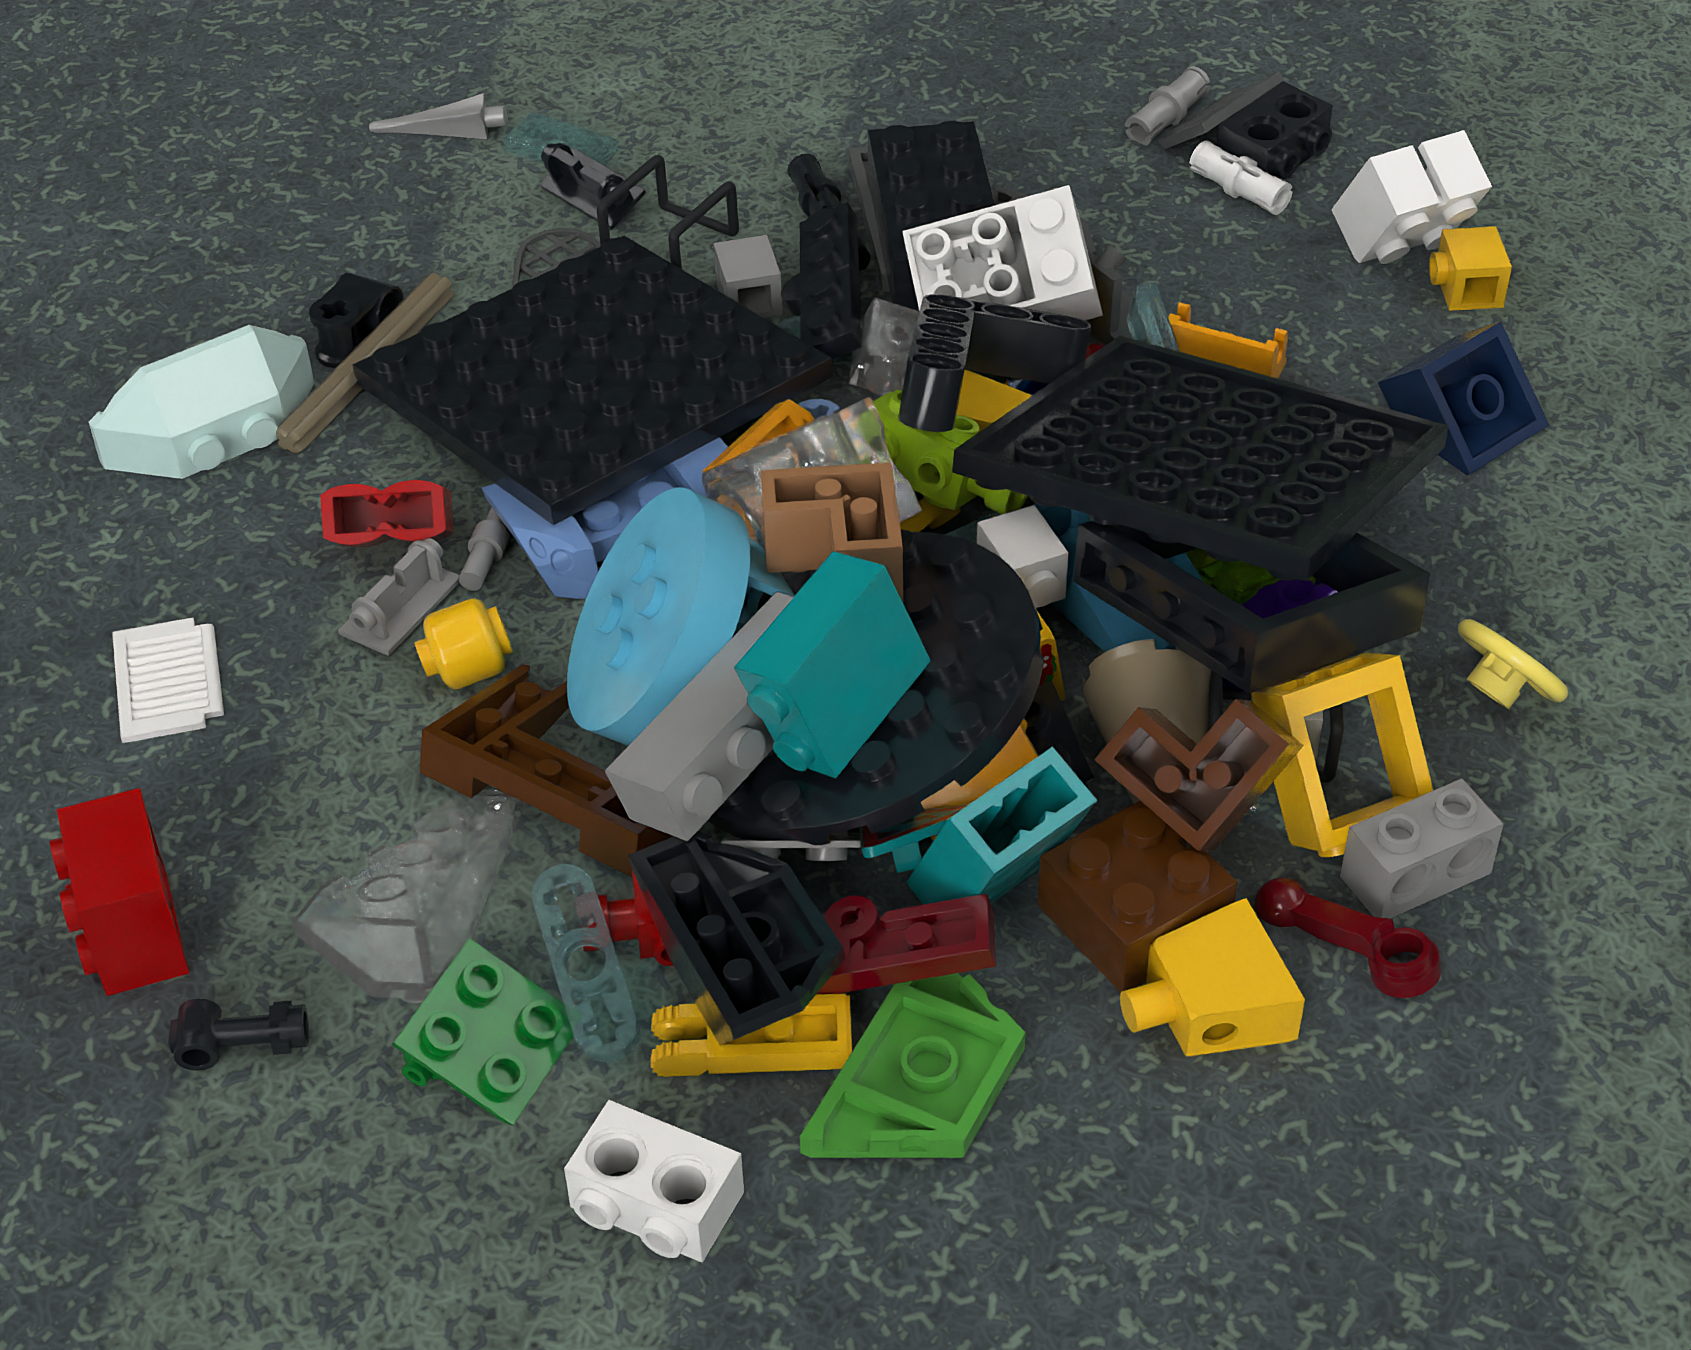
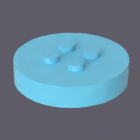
M677 487L666 490L649 501L622 531L606 556L591 586L572 642L567 673V697L572 717L581 728L629 746L732 639L743 607L750 570L749 534L746 524L738 512L690 489Z

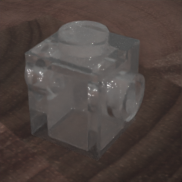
M877 298L873 299L861 320L862 347L853 351L849 384L869 389L871 392L883 396L889 392L903 389L908 356L919 311Z

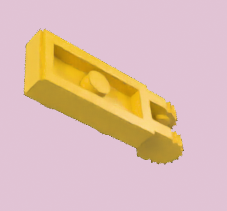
M846 993L817 994L803 1011L722 1045H719L696 1003L663 1006L661 1009H656V1013H652L651 1031L653 1036H657L658 1040L679 1041L677 1043L672 1041L669 1043L662 1042L661 1045H656V1048L652 1049L651 1068H653V1073L663 1077L698 1076L707 1070L709 1074L842 1069L852 1053L850 995L846 996ZM705 1035H707V1039H702V1040H684V1039H701L702 1037H704Z

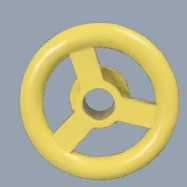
M1465 619L1459 623V635L1483 655L1466 679L1478 690L1507 709H1510L1519 697V690L1526 681L1543 697L1553 702H1562L1567 698V686L1555 674L1519 647L1475 620Z

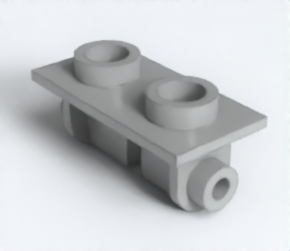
M431 538L423 541H414L408 547V553L393 567L394 574L391 577L385 575L364 597H359L352 603V613L349 615V620L338 630L339 635L389 656L459 584L460 575L442 568L440 559L443 556L442 547Z

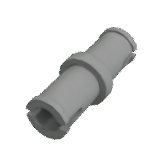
M1190 66L1169 86L1157 88L1151 93L1149 103L1126 120L1125 127H1129L1126 130L1127 136L1147 146L1170 124L1174 126L1185 119L1187 109L1209 93L1211 86L1205 85L1210 82L1207 74L1196 66Z

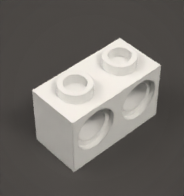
M608 1100L564 1168L570 1207L574 1208L576 1214L583 1221L598 1229L609 1230L614 1225L638 1235L648 1248L668 1258H676L679 1254H683L703 1262L744 1193L741 1153L611 1100ZM616 1172H629L622 1176H609ZM681 1199H694V1200H696V1201L691 1202V1203H688V1204H676V1203H674V1202H676V1201H678V1200H681Z

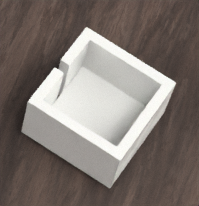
M1465 130L1420 144L1418 149L1427 165L1426 170H1424L1413 145L1368 159L1332 208V212L1354 258L1359 263L1378 258L1381 264H1387L1406 255L1411 247L1424 244L1427 250L1439 248L1442 229H1457L1464 220L1470 218L1478 211L1476 205L1492 188V185Z

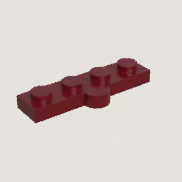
M982 894L890 910L881 918L875 904L868 898L848 896L839 899L829 907L824 915V919L843 946L846 958L817 994H837L996 967L994 911L988 895Z

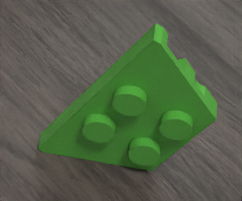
M956 973L894 984L800 1135V1153L810 1158H963L1024 1052L1026 1032L1005 1010L999 1009L990 1003L986 990L970 974L963 978Z

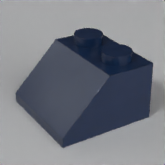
M1501 321L1457 335L1378 381L1390 410L1449 425L1445 448L1438 456L1466 475L1475 472L1549 426Z

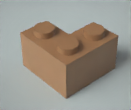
M892 462L760 470L767 573L817 570L827 557L835 551L885 565L903 602V545Z

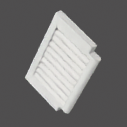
M187 618L112 632L122 743L206 728L205 719L224 716L215 631L212 624L195 626L194 618Z

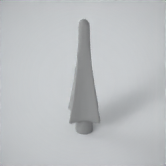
M482 93L430 110L374 121L369 124V130L374 133H411L487 139L489 127L508 125V114L505 105L486 107L485 95Z

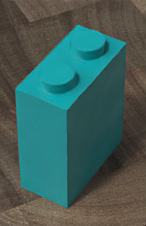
M833 551L734 666V669L748 693L746 699L749 707L763 720L775 741L773 743V750L776 755L795 770L805 771L808 768L836 778L931 660L885 565Z
M1051 747L951 816L906 884L923 905L987 894L992 904L1040 869V856L1064 843L1093 807L1097 799L1057 751Z

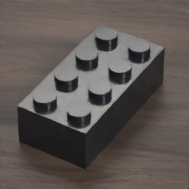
M944 121L935 125L911 127L892 125L885 129L868 130V183L895 315L919 313L902 231L995 206L974 121Z

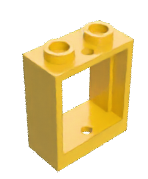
M1366 652L1251 693L1255 705L1304 745L1274 780L1288 839L1293 846L1315 850L1320 857L1343 855L1350 826L1434 791L1400 655ZM1367 695L1393 797L1330 820L1304 717Z

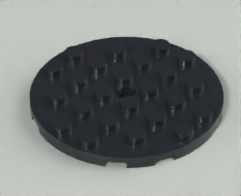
M900 529L903 545V604L931 662L836 778L808 768L805 771L795 770L785 764L772 749L707 821L715 827L742 839L801 841L811 845L830 844L832 833L867 825L870 833L873 834L900 824L924 812L921 801L943 789L953 780L961 787L969 782L991 762L1020 726L1032 704L1043 670L1044 658L1040 651V630H1043L1031 596L1022 579L1013 568L995 553L968 540L939 533L910 532ZM816 570L805 572L789 571L781 572L793 594L796 595ZM763 593L758 604V610L770 599L771 595Z

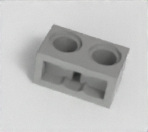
M1461 778L1350 826L1340 877L1374 917L1392 918L1491 874L1504 824Z

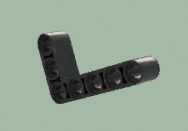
M925 295L922 299L908 356L898 419L907 426L924 431L946 432L955 428L964 370L1050 384L1085 360L1092 326L1082 319L1067 315L950 295Z

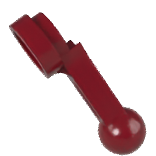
M1289 878L1271 879L1264 883L1256 894L1255 910L1265 922L1277 927L1297 926L1316 938L1367 957L1373 983L1382 993L1396 998L1419 996L1432 989L1440 979L1441 963L1438 948L1432 940L1419 930L1406 927L1394 928L1393 919L1373 917L1308 894L1298 882ZM1401 952H1413L1420 955L1415 960L1407 963L1388 961L1391 956Z

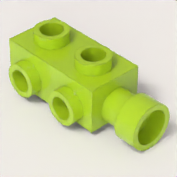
M903 389L889 392L875 401L867 403L858 414L854 426V432L858 437L852 459L861 464L892 462L894 482H899L921 493L929 503L938 507L956 510L976 496L984 498L986 507L1002 515L1019 510L1024 504L1027 495L1007 489H985L977 485L974 479L952 473L954 449L975 436L979 431V425L974 420L957 415L955 428L946 432L924 431L907 426L898 419Z

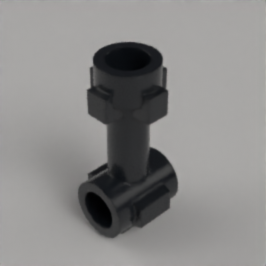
M191 999L180 1005L178 1019L171 1020L168 1042L171 1053H174L175 1062L182 1068L195 1071L213 1067L218 1061L219 1047L270 1043L273 1055L290 1054L292 1048L308 1047V1012L305 1004L292 1005V1001L273 1002V1005L269 1006V1014L221 1018L222 1010L217 1003L207 999Z

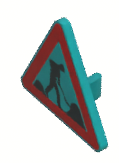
M967 805L927 809L900 824L873 834L870 833L867 825L859 827L863 857L872 858L892 851L897 873L913 870L922 859L918 841L939 834L948 819Z

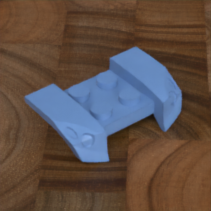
M719 437L555 525L549 523L495 483L482 487L485 498L514 536L553 595L564 598L586 599L598 573L597 562L605 560L622 531L649 501L662 492L677 487L690 489L709 498L703 469L725 451L728 446Z

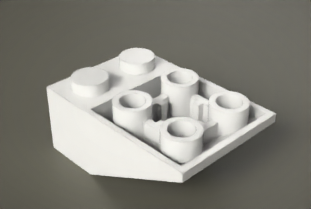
M1069 185L902 231L919 311L925 295L942 294L1067 315L1082 320L1103 316L1079 213Z

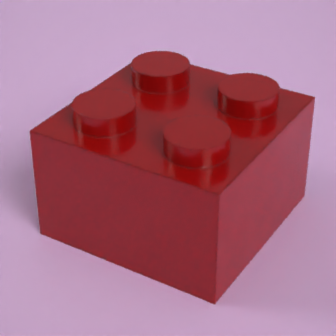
M136 788L56 809L62 837L50 840L49 843L59 880L62 881L70 878L71 883L66 884V890L59 891L69 932L82 929L84 932L83 934L76 935L75 940L85 976L98 973L106 996L190 974L166 869L141 789Z

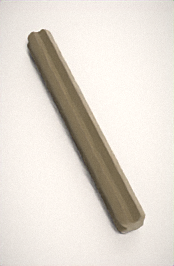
M436 273L429 274L278 426L276 430V436L279 439L277 444L282 449H288L292 453L298 454L303 452L364 389L356 383L357 379L354 375L352 364L373 355L381 347L394 345L417 334L453 297V292L450 288L451 281L446 276L441 278Z

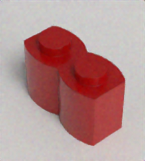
M408 480L390 485L384 490L363 484H346L333 487L320 495L323 538L338 544L351 547H370L387 542L392 538L410 543L423 541L428 538L439 541L454 533L451 491L433 482Z

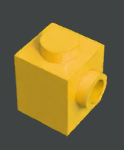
M1497 227L1442 229L1438 252H1432L1430 255L1429 275L1432 285L1441 286L1449 311L1504 308L1512 265Z

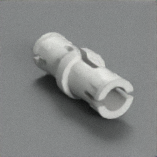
M1208 140L1201 142L1191 155L1190 164L1192 166L1190 170L1218 183L1223 187L1224 192L1233 198L1241 196L1256 203L1273 215L1281 213L1290 202L1293 192L1291 191L1292 185L1262 171V169L1257 167V162L1247 156L1239 158L1222 150V148Z

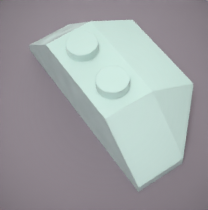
M247 325L140 367L113 396L104 412L98 411L89 421L100 463L104 469L183 479L202 470L213 469L221 462L255 448L268 446L278 439L276 436L278 426L308 397L314 385L306 342L298 336H287L277 331Z

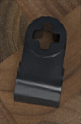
M345 273L340 276L336 284L321 299L314 302L309 309L310 321L318 330L319 343L315 347V354L319 363L326 367L336 368L404 300L400 287L353 273Z

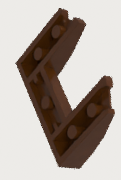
M522 664L422 729L421 774L469 798H473L488 785H491L508 796L515 797L554 816L561 822L571 824L581 829L579 852L632 877L633 869L630 864L629 854L674 837L631 820L605 770L540 740L546 731L569 708L567 681L553 691L541 689L539 685L528 682L530 666Z

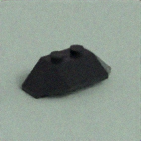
M697 831L689 841L674 836L628 855L631 867L668 957L719 1045L733 1041L803 1011L846 958L843 946L788 863L741 846L713 842L711 835Z

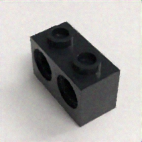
M1283 81L1219 124L1217 146L1239 158L1247 156L1257 162L1258 168L1273 177L1287 179L1295 172L1297 166L1312 156H1320L1327 149L1332 138L1330 122L1333 105Z

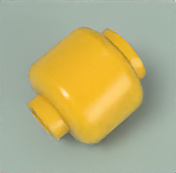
M476 598L465 600L427 615L423 622L426 638L415 642L417 653L427 677L439 673L445 685L451 689H460L500 674L505 668V655L513 653L508 634L497 607L494 606L487 609L485 604Z

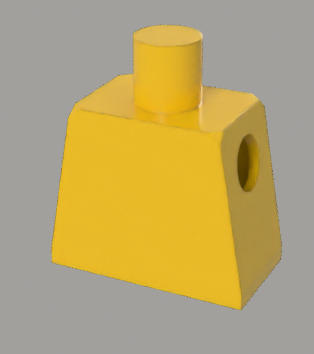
M1247 898L1231 903L1156 938L1149 948L1147 984L1120 993L1121 1010L1127 1026L1133 1033L1168 1023L1185 1056L1297 1040L1305 998Z

